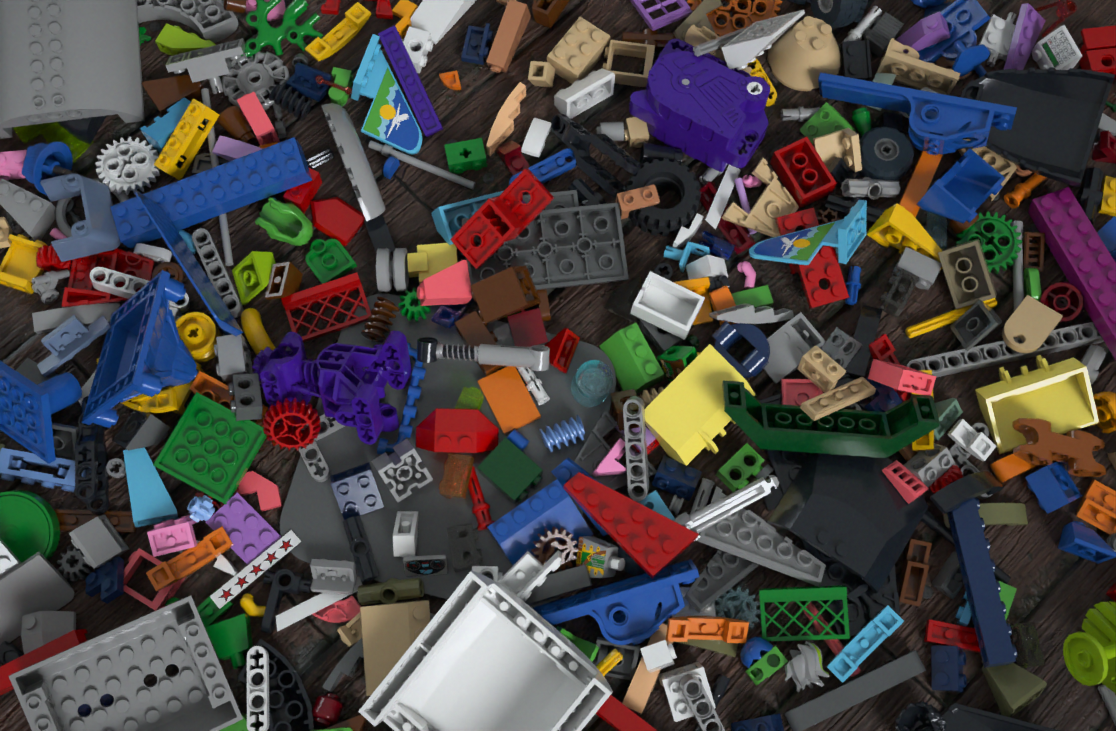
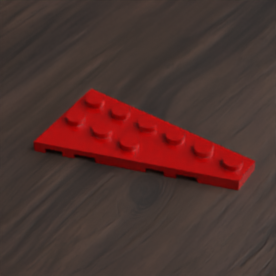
M580 472L563 485V489L652 579L699 536L698 533Z

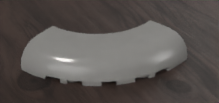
M137 0L138 24L151 20H172L191 27L204 40H210L214 43L232 35L238 27V20L235 14L224 10L222 0Z
M334 103L321 105L366 221L371 220L385 211V205L353 122L346 109Z

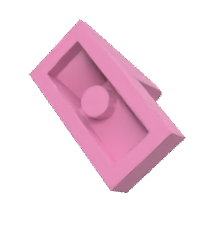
M621 438L613 445L593 471V476L624 474L627 471L624 466L617 462L625 453L623 449L625 442Z

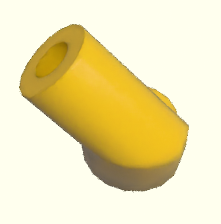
M244 594L240 599V606L249 616L264 617L266 606H257L251 594Z

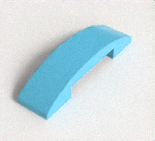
M887 605L848 642L826 667L843 683L904 620Z

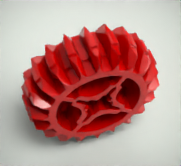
M286 398L284 403L278 400L276 406L271 405L269 410L266 411L263 419L264 434H267V440H272L273 446L279 444L280 450L283 447H287L288 451L291 448H295L298 451L300 446L306 449L307 443L313 444L321 429L317 410L312 409L311 403L305 405L304 399L297 402L296 398L293 401H289ZM282 418L283 420L280 421V424L276 425L275 423ZM309 424L306 429L301 430L304 428V425Z

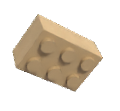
M579 17L548 54L547 62L555 68L557 75L573 84L576 80L584 79L605 54L606 47L610 46V35L582 17Z

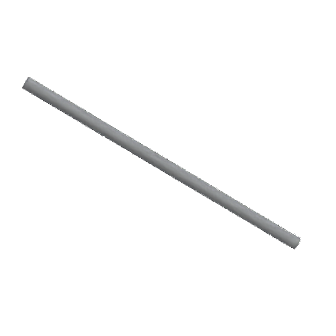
M207 88L201 89L202 102L211 109L209 90ZM213 126L207 136L212 168L219 166L218 156L212 153L216 144ZM225 213L219 215L225 265L232 266L234 263L227 215Z

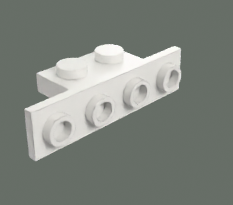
M558 550L543 565L527 551L498 581V584L525 602L532 594L531 590L535 586H541L547 578L546 575L551 570L554 572L559 568L562 563V554Z

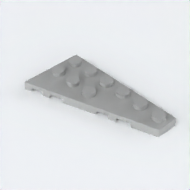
M717 486L711 503L726 497ZM742 508L726 519L700 532L698 542L819 587L826 565L806 550H801L792 544V540L788 537L784 538L773 526L766 523V521L751 510Z

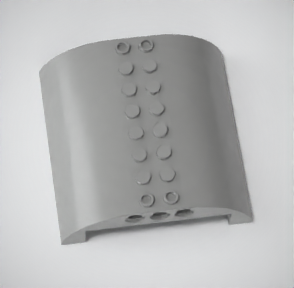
M0 0V139L11 138L12 127L118 114L125 123L145 121L143 88L141 84L142 72L137 0Z

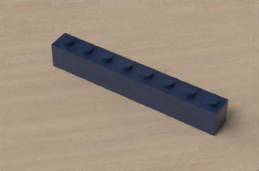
M975 497L963 502L958 509L948 512L947 516L984 668L1009 665L1016 661L1017 650L1015 645L1011 643L1010 636L1012 631L1010 624L1006 623L1004 615L1006 614V606L1000 599L1001 587L999 581L995 579V563L993 559H990V543L988 538L984 536L985 523L983 518L979 516L980 504L978 498Z

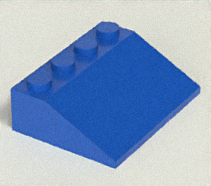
M558 479L487 527L489 533L512 566L527 551L536 556L531 552V549L537 547L533 541H539L538 534L545 535L544 529L546 528L550 532H552V527L554 526L558 531L561 527L566 530V533L569 531L573 535L572 538L577 541L573 545L575 547L579 544V537L593 535ZM555 537L557 541L564 540L563 538Z

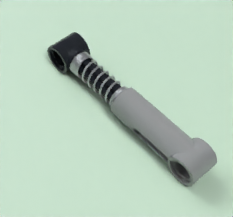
M432 337L417 339V360L423 363L436 362L438 358L445 359L447 357L448 359L453 358L456 360L458 358L465 361L467 359L473 361L474 359L475 362L486 365L526 367L533 371H546L549 369L550 348L543 345L521 347L480 344V346L470 347L469 345V347H465V345L459 346V344L457 346H454V344L450 346L448 343L445 345Z

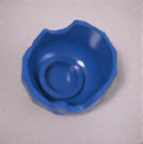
M761 637L748 639L741 648L740 657L742 663L749 668L751 664H754L753 659L760 660L761 656L769 652L773 645Z

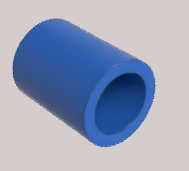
M516 429L507 437L521 451L529 444V440Z

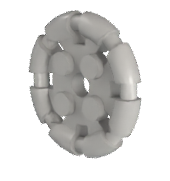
M261 51L248 58L245 55L246 53H244V56L231 60L230 74L222 77L223 92L225 96L229 97L228 100L234 106L240 108L237 99L245 94L255 92L263 109H269V106L273 105L275 99L270 101L269 98L264 99L263 96L271 93L276 86L275 82H280L281 85L290 79L288 68L283 65V61L273 53H263ZM253 77H260L258 82H251Z

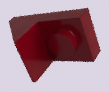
M1109 130L1100 132L1098 143L1093 144L1092 159L1094 161L1116 164V138Z
M513 140L496 148V152L512 176L530 167L521 153V146Z

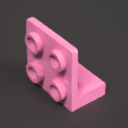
M191 514L176 520L169 519L153 525L154 529L147 532L153 557L197 546L192 526L197 522L189 518Z

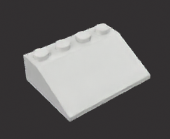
M800 10L754 22L722 47L728 68H736L737 70L746 68L748 63L756 60V56L762 55L764 50L771 48L772 44L805 14V11Z

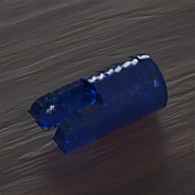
M703 231L702 238L714 245L706 241H699L698 244L709 247L710 253L729 261L736 245L707 231Z

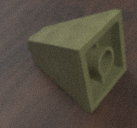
M1014 663L986 668L983 665L982 667L1002 715L1012 718L1038 698L1047 685L1043 679Z

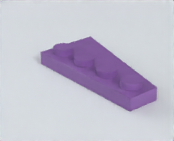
M1029 3L1021 5L1004 70L1024 69L1045 23L1044 18Z

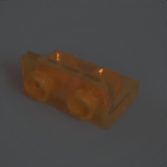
M448 453V458L444 462L443 479L439 484V494L447 499H451V497L466 498L474 462L472 456Z

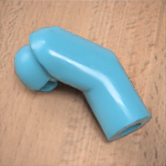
M179 230V234L192 254L197 253L192 235L184 230Z

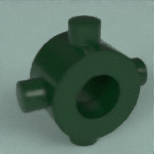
M695 335L686 336L685 340L689 346H696L697 348L700 346V342Z

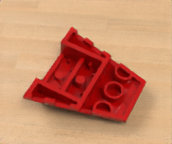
M118 247L111 251L73 259L68 288H64L61 306L70 307L127 301L129 299L95 289L90 279L91 270L95 267H104L150 281L154 260L129 251L120 250ZM98 276L95 280L100 282L106 277ZM118 282L115 286L123 287L126 283Z

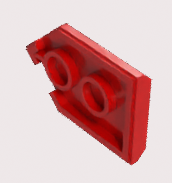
M338 197L310 201L314 227L331 239L338 240L343 247L347 246L365 223L363 213Z

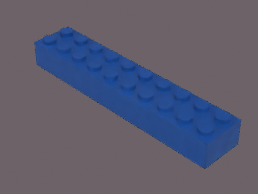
M293 137L143 195L161 206L177 231L310 182L312 177L302 147ZM137 197L110 206L120 242L128 248H134L137 243L145 244L162 237Z

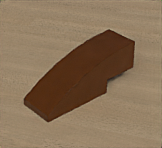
M911 537L905 546L900 576L899 602L919 607L921 605L929 569L928 559L932 543L927 540Z

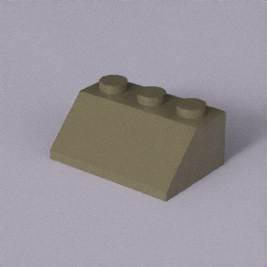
M979 238L938 252L956 309L975 304L978 300L985 301L996 297V290Z

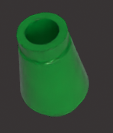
M860 108L852 112L853 116L851 118L862 137L865 132L872 129L870 111H867V108Z

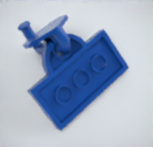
M956 0L941 12L947 21L950 38L917 51L920 55L919 59L928 63H934L943 56L947 60L955 61L952 70L960 73L959 77L965 76L974 70L980 78L987 73L981 63L989 57L990 51L984 44L976 46L977 36L975 30L991 18L977 0Z

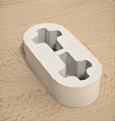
M141 243L136 244L133 252L159 263L170 262L172 252L167 249Z

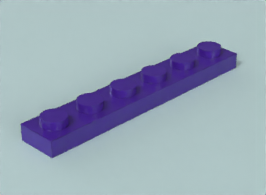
M394 25L378 33L425 136L428 137L442 130V124L396 26Z

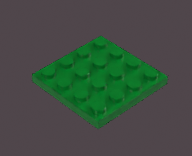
M196 392L153 465L223 504H227L261 448L267 434H264L262 426L250 420L236 421L235 413H231L230 409Z

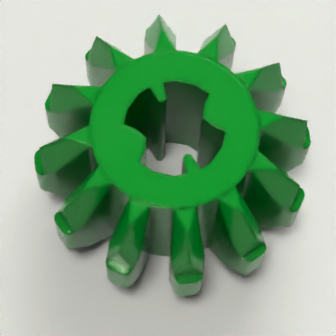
M413 288L411 293L406 290V296H400L401 302L398 304L399 309H402L400 311L401 315L406 316L408 321L413 317L415 322H418V317L425 320V313L431 314L430 307L433 305L421 306L420 299L417 298L416 288Z

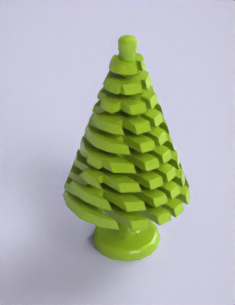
M1100 602L1094 605L1097 609L1088 610L1085 615L1088 619H1083L1081 628L1086 633L1076 632L1066 638L1063 646V656L1069 672L1078 682L1087 686L1102 683L1116 694V602Z

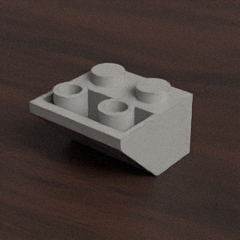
M106 515L97 516L69 533L72 537V544L82 551L85 562L93 568L103 566L105 563L129 550V547Z

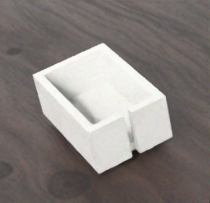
M650 271L632 305L630 314L685 340L705 297Z

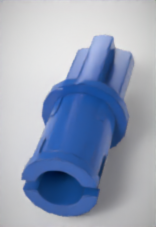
M852 266L848 268V280L845 285L849 298L845 299L846 304L854 305L857 303L858 289L861 288L859 283L861 268L858 266H854V269Z

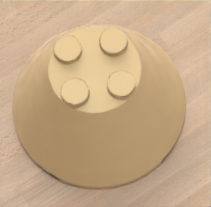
M807 16L793 24L772 44V47L768 49L767 60L772 69V74L783 85L798 91H811L812 89L819 88L818 79L820 72L832 75L838 74L842 56L832 33V27L820 19Z

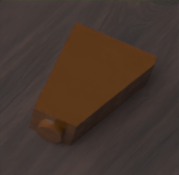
M190 75L156 79L141 83L162 116L168 113V108L184 97L189 101H192V99L202 100L201 89L204 88L200 81L192 83Z

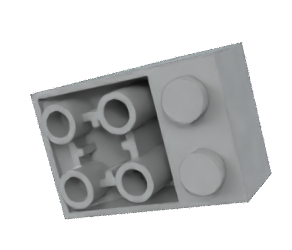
M799 313L767 339L770 346V356L768 359L769 363L763 369L774 383L777 384L781 379H784L798 368L804 354L814 346H818L821 349L826 341L806 317Z

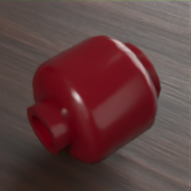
M327 693L326 696L321 695L317 697L312 708L314 724L328 728L337 723L343 709V705L338 701V696Z

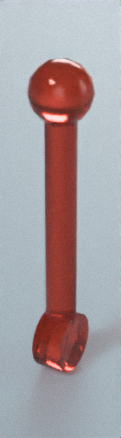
M317 76L315 78L318 84L324 83L326 85L345 91V93L348 95L352 93V89L350 87L345 88L343 86L329 82L327 80H324L322 76Z

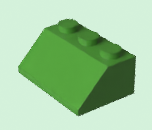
M637 323L617 331L599 346L611 360L615 369L616 379L623 391L634 389L637 394L663 381L664 372Z

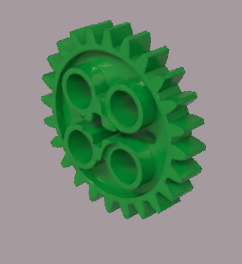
M987 211L986 216L983 217L980 212L978 220L972 226L962 231V234L956 235V238L960 241H956L955 246L979 238L983 253H990L994 257L992 260L986 259L989 272L991 273L993 269L998 274L999 267L1005 271L1007 269L1006 264L1012 266L1014 263L1012 259L1017 260L1018 255L1016 253L1021 251L1018 245L1022 243V240L1017 238L1020 237L1021 233L1014 232L1018 227L1017 225L1010 226L1012 219L1007 222L1004 221L1006 215L998 218V212H996L992 217L990 212ZM983 227H991L993 232L986 233ZM1003 239L1008 243V245L1001 246L999 245L998 240ZM985 242H992V244L985 245Z

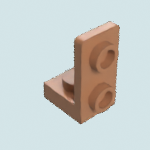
M655 185L617 193L615 203H619L621 219L628 218L629 212L632 210L656 205L660 202Z

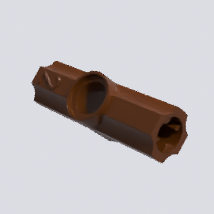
M650 28L642 32H622V41L655 45L654 53L658 50H663L671 39H676L674 33H658L657 30L652 31Z

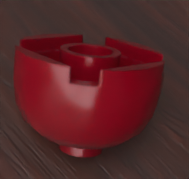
M1057 282L1050 285L1043 292L1041 303L1063 315L1060 322L1074 319L1081 312L1084 298L1081 291L1075 285L1068 282Z

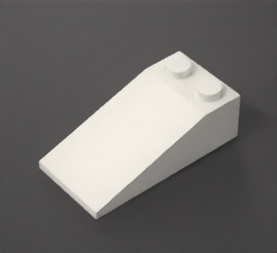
M423 0L410 18L413 28L430 32L431 39L436 45L476 0Z

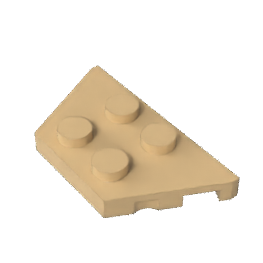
M985 146L978 148L969 147L1006 178L1001 183L1002 186L1006 184L1017 169L1014 163ZM969 148L959 149L958 151L963 156ZM998 193L996 195L991 194L988 197L990 202L995 199Z

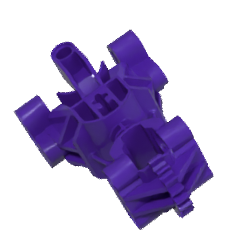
M400 331L390 332L383 345H375L373 348L341 343L332 344L322 350L314 361L313 359L307 360L302 337L295 332H288L278 348L271 350L269 347H266L264 351L261 350L253 361L252 368L255 369L253 373H258L259 381L262 382L260 387H263L266 402L269 403L268 409L271 405L276 406L278 400L284 403L286 398L289 401H293L296 398L297 402L304 399L305 405H307L312 396H317L322 399L325 417L335 418L338 423L344 426L356 427L359 439L365 444H374L381 431L392 432L399 427L396 408L390 404L379 403V399L386 396L384 387L387 382L392 388L400 390L405 387L412 374L407 339Z

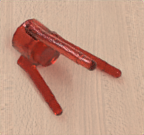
M1059 0L1035 8L1039 12L1058 6L1056 14L1059 19L1042 34V37H1045L1058 24L1077 11V5L1073 0H1066L1065 2L1064 0Z

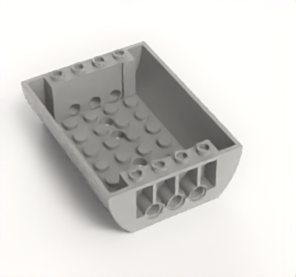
M191 595L9 675V679L32 731H219L243 719ZM170 664H175L179 668L178 673L174 676H169L165 672L166 667ZM148 674H154L157 677V682L152 686L144 683V678ZM104 694H110L113 696L114 701L111 705L104 706L101 704L100 698ZM88 704L92 711L89 715L82 716L78 713L79 706Z

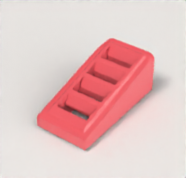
M898 460L882 470L908 504L929 489Z

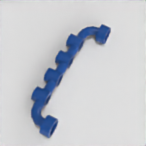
M408 342L409 355L415 358V365L398 438L394 444H388L389 439L380 438L377 454L379 455L385 452H395L394 446L404 441L406 437L411 438L413 426H410L409 423L410 419H415L417 406L413 405L415 399H420L422 387H418L419 379L424 380L426 368L422 367L423 362L417 360V349L412 348L411 343Z

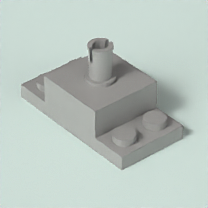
M244 39L170 56L166 63L168 73L174 71V74L184 72L185 68H187L192 83L208 79L212 93L217 94V91L221 93L223 92V87L219 76L230 74L231 60L242 57L241 55L244 54L245 50Z

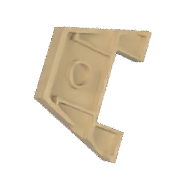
M762 158L752 171V174L767 186L750 212H745L733 202L721 218L765 235L778 237L780 233L775 219L795 213L799 206L787 189L783 188L779 183L775 172H772L767 166L768 162Z

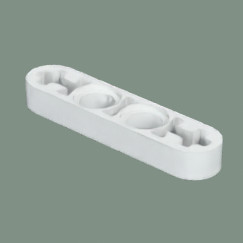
M254 646L247 653L248 731H257V728L253 727V723L257 722V715H252V711H264V715L259 714V721L264 723L259 728V731H267L269 728V655L267 650L261 646ZM259 650V653L263 654V658L259 659V666H264V669L256 668L252 670V666L257 667V661L252 656L256 655ZM258 672L262 673L264 677L262 684L254 685L252 682L253 675ZM257 695H261L264 699V704L260 708H255L252 705V700Z

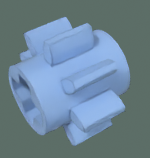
M206 495L194 497L187 507L189 514H191L189 518L197 523L199 520H209L215 511L214 504H212L213 500Z

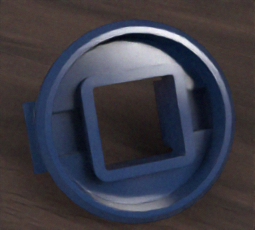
M725 321L712 334L716 339L714 348L744 378L755 377L769 363V342L763 332L754 325L748 323L730 325ZM744 337L756 349L740 365L728 351Z

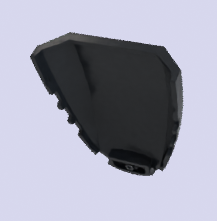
M1054 67L1049 69L997 70L987 72L975 81L972 80L964 88L960 97L1017 107L1012 129L998 130L991 126L985 147L1008 161L1036 174L1080 187L1115 74L1073 68L1069 70H1056Z

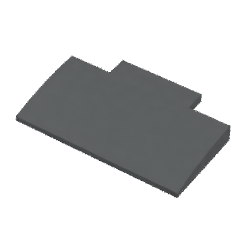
M577 190L551 192L554 199L515 239L505 241L479 269H475L466 258L471 285L513 266H527L536 290L629 280L619 203L579 207ZM530 195L522 196L526 203L531 199ZM470 218L462 219V226H463ZM475 235L474 243L477 246H480L481 238Z

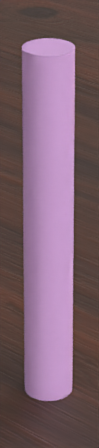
M737 178L734 181L742 209L749 213L751 209L742 178ZM748 228L749 234L757 232Z

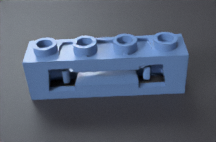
M1 448L0 475L1 479L7 481L21 479V482L24 484L34 485V482H37L46 488L54 489V486L62 487L61 490L74 492L75 461L55 457L56 460L48 464L34 453ZM21 460L31 465L58 469L57 475L65 479L58 478L53 474L25 470L27 464ZM86 469L82 472L81 476L83 478H86Z

